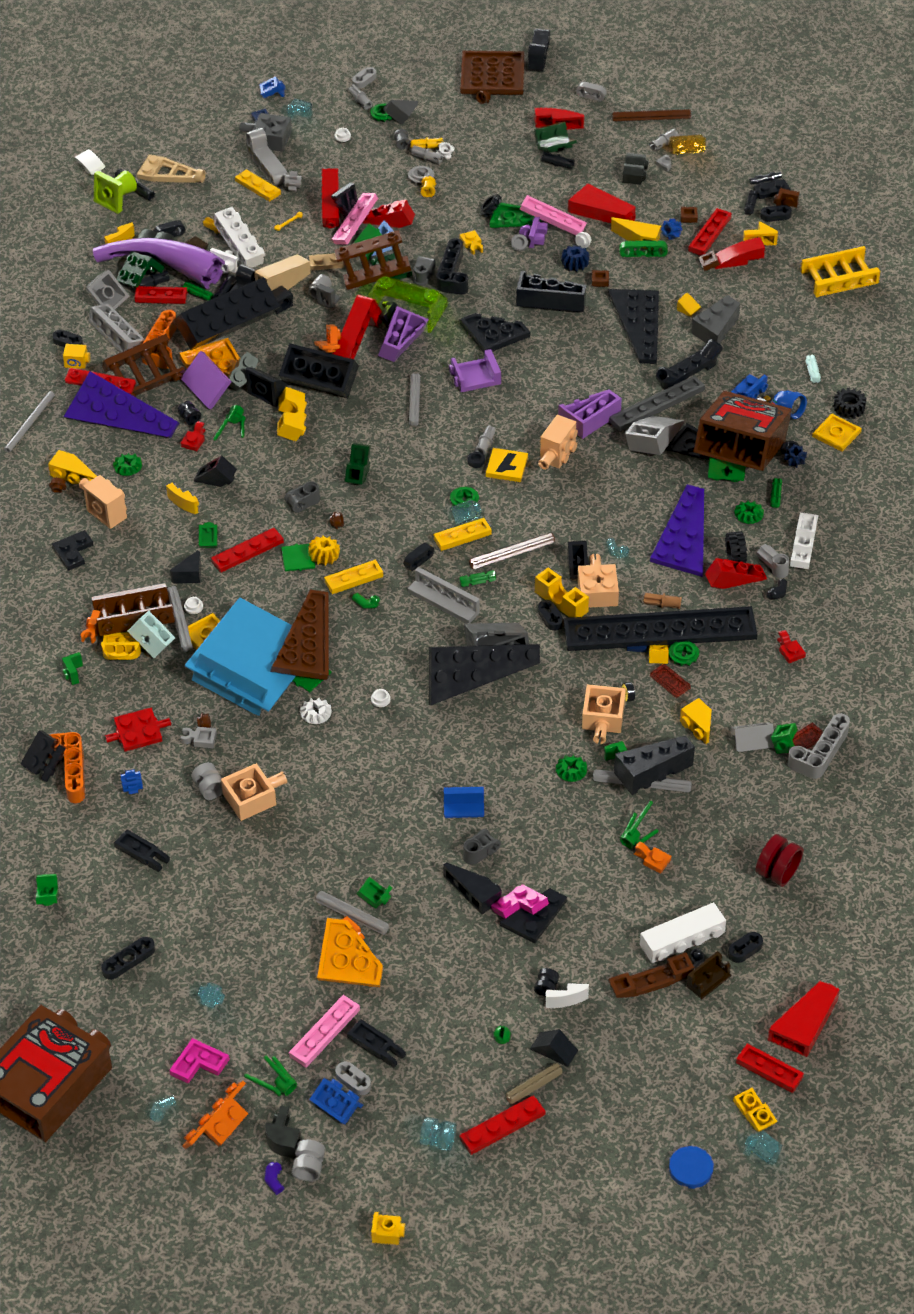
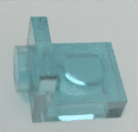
M470 499L451 507L457 525L473 519H481L480 513H482V509L476 501Z

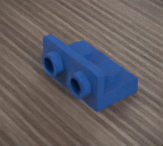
M749 374L731 392L757 399V396L761 392L764 393L768 387V376L763 375L758 379Z
M323 1078L309 1100L341 1123L346 1124L356 1108L363 1107V1104L358 1101L360 1097L351 1090L346 1093L342 1090L344 1085L334 1078L331 1081Z

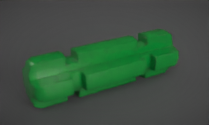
M185 282L183 287H187L188 292L207 301L212 300L214 296L210 291L192 285L189 282Z
M774 478L772 480L770 503L772 508L780 507L781 478Z
M495 571L470 574L469 577L467 575L461 576L460 585L461 587H466L469 584L477 585L486 583V581L493 582L496 580Z

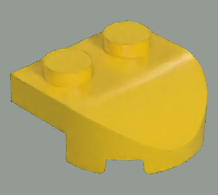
M130 633L104 635L103 642H101L103 657L108 660H132L138 658L141 654L142 646L140 642H137Z

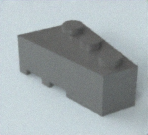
M729 295L725 296L692 319L691 334L705 343L709 339H713L720 344L739 318L740 303Z
M519 623L464 624L467 646L529 644L528 632Z

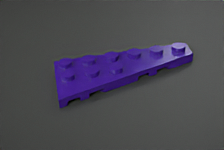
M91 371L64 415L65 418L168 438L172 437L179 425L178 421Z
M687 484L650 557V562L703 577L704 489Z

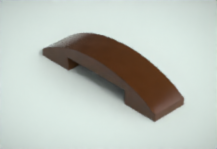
M686 952L668 958L667 964L632 976L627 972L609 978L608 982L616 998L635 997L668 987L687 977L695 968Z

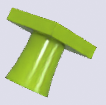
M100 171L95 172L94 202L119 214L122 211L123 195L132 193L137 188L134 176L128 171L121 172L115 178Z

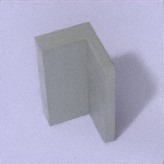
M770 722L731 727V734L735 736L736 751L738 752L774 747L771 739L774 727Z

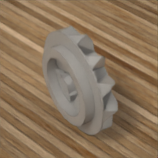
M416 166L408 172L410 182H415L416 185L418 183L422 184L424 177H434V171L427 166Z

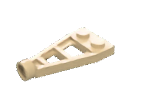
M148 155L137 173L138 179L154 182L203 183L206 176L205 170H196L156 155ZM162 166L171 168L169 174L157 173ZM178 170L186 173L185 175H175Z

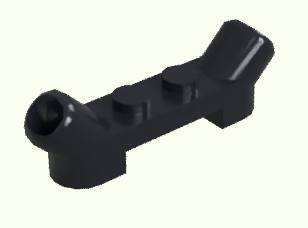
M709 339L701 350L672 367H660L656 371V379L660 382L661 388L665 390L704 368L708 371L716 366L717 357L722 352L723 346L715 340Z

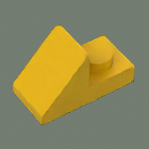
M759 221L758 230H744L743 241L761 237L764 246L777 245L778 231Z

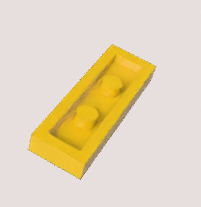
M247 169L235 176L236 182L269 202L281 195L279 188Z
M481 518L435 533L434 540L439 549L443 551L492 535V529L485 518Z
M373 560L326 576L324 579L331 594H335L382 578L383 571L378 562Z

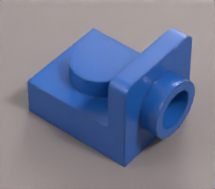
M276 76L260 84L263 98L271 96L276 92L281 97L285 96V85Z

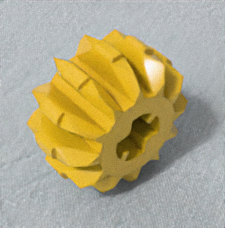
M324 535L321 538L316 536L309 544L308 553L311 560L317 561L318 565L320 563H323L325 566L327 563L332 565L339 558L340 545L337 544V540H331V536L328 538L324 537Z

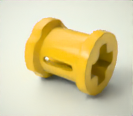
M431 176L424 177L422 179L421 195L423 197H433L435 195L434 187L436 186L435 178Z

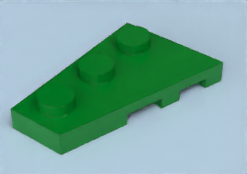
M500 203L492 215L490 228L532 226L535 216L520 210L521 206Z

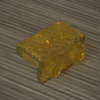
M702 134L670 137L673 154L705 152L706 138Z

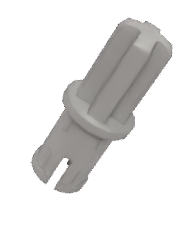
M351 85L349 92L355 97V101L359 102L365 110L371 108L373 103L366 97V93L360 91L355 85Z
M672 129L666 134H661L658 139L650 143L651 149L657 151L661 147L669 145V142L678 136V132L676 129Z
M414 145L411 150L412 155L421 157L424 161L429 160L439 165L442 162L440 159H443V155L435 153L429 148L424 149Z
M490 425L486 427L483 435L479 437V443L475 448V452L486 454L488 447L493 443L492 438L496 431L495 427Z

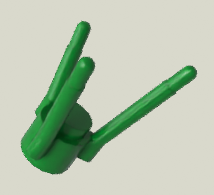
M233 405L230 408L229 414H227L226 419L213 438L214 441L217 440L228 422L234 424L241 422V438H244L246 417L243 416L244 409L241 406Z
M649 801L635 823L637 813H633L625 831L620 836L622 845L632 849L639 842L644 843L659 832L658 829H655L640 839V832L636 829L653 804V801Z
M264 1056V1059L279 1075L274 1082L276 1087L249 1074L244 1075L245 1078L273 1091L278 1096H281L282 1093L288 1096L297 1087L296 1080L290 1076L275 1056L272 1057V1060L268 1056Z

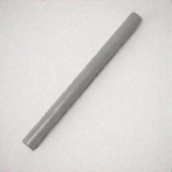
M52 391L47 393L4 448L6 452L12 451L55 396Z

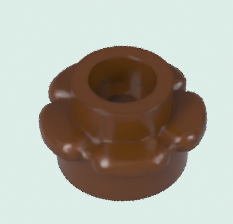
M479 90L476 94L478 103H489L491 95L488 90Z
M52 478L51 483H49V487L55 493H62L63 490H66L67 486L65 485L66 481L62 478Z
M335 511L330 516L332 527L334 526L338 529V527L344 526V518L341 512L337 513Z
M202 712L200 717H197L198 727L211 728L209 713L203 714Z

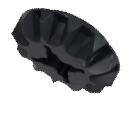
M498 194L490 196L483 203L480 214L483 217L491 215L499 207L501 196Z

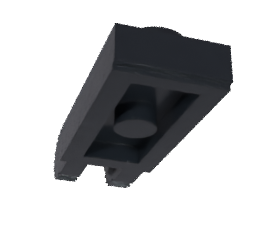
M128 829L114 842L115 848L148 865L157 872L161 871L162 866L153 859L154 856L166 864L170 861V857L158 849L156 845Z
M362 1019L347 1033V1038L380 1060L382 1059L393 1068L398 1063L393 1056L387 1053L389 1050L401 1059L406 1056L405 1050L395 1044L394 1040Z

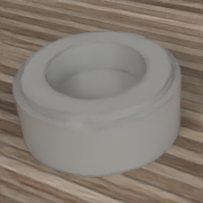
M522 234L515 235L511 240L512 248L515 251L526 250L528 247L527 238Z

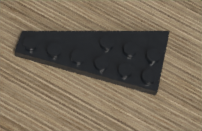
M608 289V294L618 312L619 319L628 335L639 363L657 364L659 291Z
M540 644L429 647V705H434L539 664Z

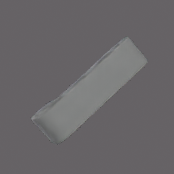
M259 128L247 132V151L249 156L253 157L251 159L256 165L260 166L259 169L263 174L267 175L266 178L272 185L277 186L284 183L285 174L288 175V172L267 146V137L264 129Z
M842 713L834 715L812 751L801 746L792 747L789 750L788 767L813 779L820 778L848 735L849 717Z

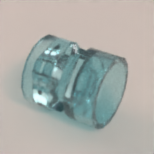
M426 1116L421 1129L420 1145L428 1147L437 1145L438 1149L451 1151L456 1136L457 1123L446 1120L440 1123L439 1119Z

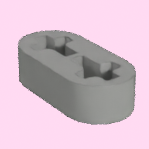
M373 67L364 68L353 76L352 85H355L358 89L364 88L376 79V69Z
M581 82L576 89L578 96L602 101L607 94L603 86L588 82Z
M341 1062L336 1066V1078L339 1082L357 1095L369 1093L371 1090V1080L368 1075L350 1062ZM343 1070L346 1072L347 1070H349V1075L347 1073H344L342 1075L341 1071ZM357 1081L361 1084L365 1082V1087L362 1085L358 1087Z

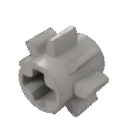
M290 171L289 175L285 174L284 187H288V191H296V188H301V176H298L296 171Z

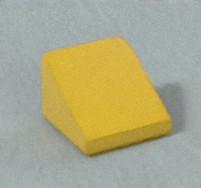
M688 293L684 294L677 302V311L690 317L701 308Z
M650 645L649 663L668 664V646Z

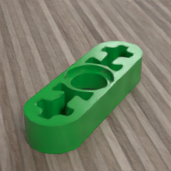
M624 241L619 245V253L622 257H665L668 253V246L664 241ZM642 247L648 248L646 251H640L639 249Z

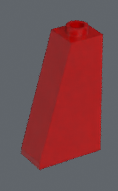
M338 168L322 169L323 227L327 228L339 227V208L331 195L339 190Z
M590 184L585 185L568 200V212L571 214L611 223L612 217L631 221L636 219L635 206Z
M819 981L770 1027L768 1041L808 1057L838 1001L840 989L832 984Z

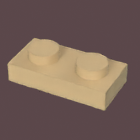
M335 253L309 255L311 271L344 268L343 261L337 263Z

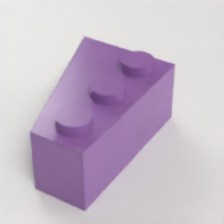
M397 306L378 356L394 362L424 331L429 319Z
M611 390L602 391L590 395L588 399L582 401L577 399L574 400V403L566 406L564 404L558 405V415L576 421L577 435L583 439L608 423L610 416L621 411L622 398Z

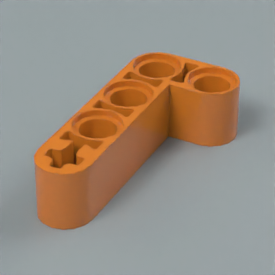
M173 310L163 311L143 343L167 334L170 340L177 329L174 322L176 313ZM167 347L166 350L173 361L172 350ZM155 351L151 353L157 368L168 369L160 352ZM141 357L142 363L148 365L145 359Z
M76 732L50 734V736L58 740L54 748L57 749L59 744L66 746L63 758L67 798L71 803H80L85 799L84 753L81 735Z

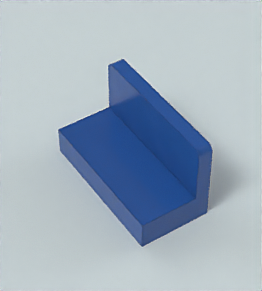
M484 787L444 788V817H484Z

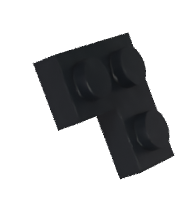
M83 530L52 543V548L69 571L85 564V560L79 551L89 548L94 544L88 533Z

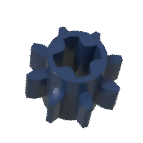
M793 444L791 448H786L784 460H788V466L793 465L798 468V465L805 464L807 452H803V446L800 447Z

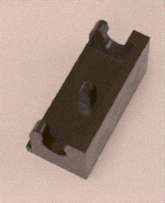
M718 951L688 974L687 988L702 1000L731 977L729 961L724 965L722 954Z

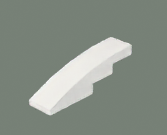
M800 512L790 563L791 567L809 569L818 515Z

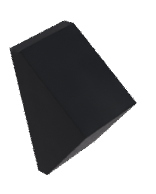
M587 541L568 542L567 559L570 579H578V566L588 565Z
M198 550L170 570L172 583H200L201 556Z
M560 1029L540 1032L530 1047V1050L566 1067H569L578 1052V1049Z

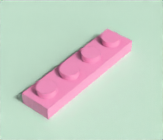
M362 193L332 238L334 244L348 245L378 200L376 194Z
M528 195L520 207V210L539 217V219L573 235L583 232L587 224Z
M342 995L289 1052V1057L307 1068L360 1011V1005Z

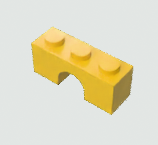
M285 387L279 397L278 410L284 413L277 424L278 436L297 441L300 436L304 435L306 426H304L306 419L305 408L307 405L305 393L289 387Z
M546 568L535 577V593L545 600L552 601L557 609L569 618L582 617L588 613L589 596L576 587L567 592L562 585V577L553 570Z

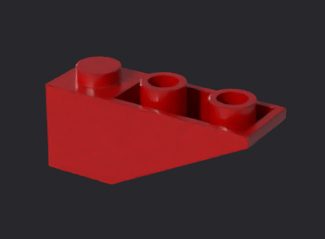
M405 199L371 209L362 223L381 225L383 221H386L390 227L401 228L412 225L415 213Z
M715 558L705 573L710 586L721 589L767 580L761 565Z

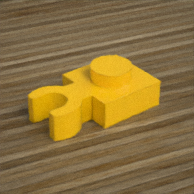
M475 230L460 234L465 248H470L471 254H475V249L480 250L481 253L483 252L481 239Z

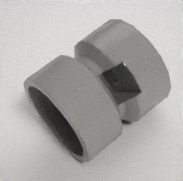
M212 763L200 764L193 770L192 779L206 800H212L223 795L222 777Z
M302 1140L297 1143L295 1153L297 1158L294 1159L292 1175L295 1178L312 1182L320 1178L321 1163L325 1153L324 1145L315 1140Z

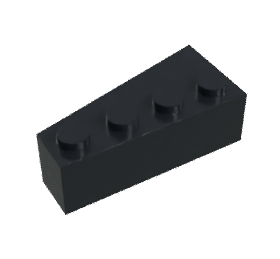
M521 270L516 289V306L584 312L586 285L570 281L562 283L557 278L552 277L544 279L539 274L534 273L531 276L527 275L526 271Z
M685 735L616 753L614 774L631 795L638 793V789L642 787L646 789L656 780L661 782L666 779L667 775H675L693 766L695 746Z

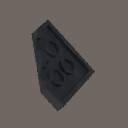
M477 313L460 319L462 327L483 352L490 349L493 352L530 337V331L521 321L512 323L505 321V318L494 316L485 318L482 317V314Z

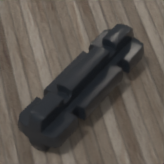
M757 190L749 191L744 208L746 215H752L758 197Z

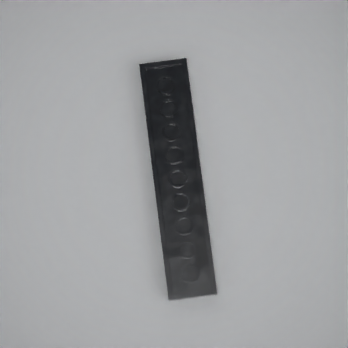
M752 606L564 618L567 651L672 645L675 642L688 641L692 643L757 640L758 635Z

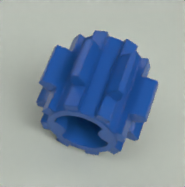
M675 219L664 221L661 227L663 236L668 237V240L680 237L681 231H683L681 222Z
M132 769L126 770L125 774H121L123 792L135 794L139 793L138 790L143 789L140 771L135 772Z

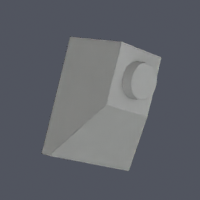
M109 269L98 275L86 288L98 305L109 304L114 310L129 297V294Z

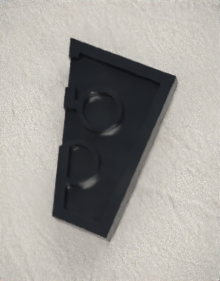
M688 423L684 425L666 447L667 451L709 460V456L694 452L698 429Z
M549 888L542 893L548 899L549 904L534 915L520 908L506 919L501 920L500 926L535 944L567 902V896Z

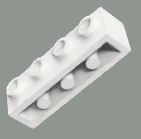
M233 207L214 213V225L234 255L238 257L241 265L252 268L263 264L264 250L258 246L255 236L250 234L248 226L242 222L240 214L235 212Z
M713 902L642 932L640 935V946L651 963L663 961L673 954L682 953L692 946H698L711 938L720 937L725 933L726 919Z

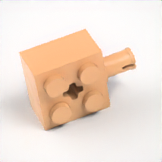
M556 415L541 435L539 467L546 470L550 465L560 468L563 463H567L570 453H574L577 448L576 436L578 430L576 429V421Z
M99 475L91 481L84 478L79 482V488L84 490L87 511L111 529L127 518L125 494L121 489L112 485L110 480Z
M594 554L590 555V565L578 566V589L589 596V607L618 606L619 589L616 565H601V556L599 554H596V560Z
M587 684L582 715V729L595 730L593 738L595 743H599V737H601L600 744L605 743L607 732L621 733L626 688Z
M257 763L221 779L222 793L240 821L275 806L276 795L274 788L287 783V778L283 772L266 778Z

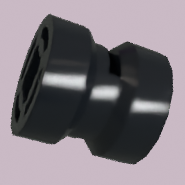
M185 401L178 407V414L184 418L188 425H193L200 421L201 413L191 401Z
M550 968L540 969L538 974L539 981L536 982L534 987L536 994L546 997V990H556L555 985L559 981L558 972Z

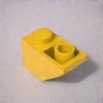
M698 698L681 709L680 722L683 727L689 728L693 732L696 739L702 740L705 744L709 743L712 709Z

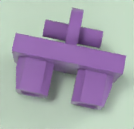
M534 217L532 227L524 225L520 228L519 233L530 239L529 248H534L535 244L544 245L548 223L539 222V217Z

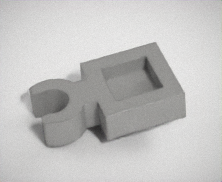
M197 727L196 731H192L190 728L182 729L183 735H188L181 736L182 744L193 742L194 747L214 748L217 735L216 728Z

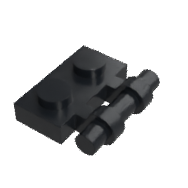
M769 172L768 175H756L754 178L749 179L751 185L757 184L754 185L753 190H757L759 199L775 196V194L779 193L780 188L790 190L785 179H780L782 178L781 172Z
M39 730L20 765L35 775L43 770L44 773L41 779L48 782L50 776H53L56 772L55 767L58 762L62 761L66 746L59 744L57 749L54 748L58 740L43 730ZM51 754L52 758L49 764H47L46 761Z

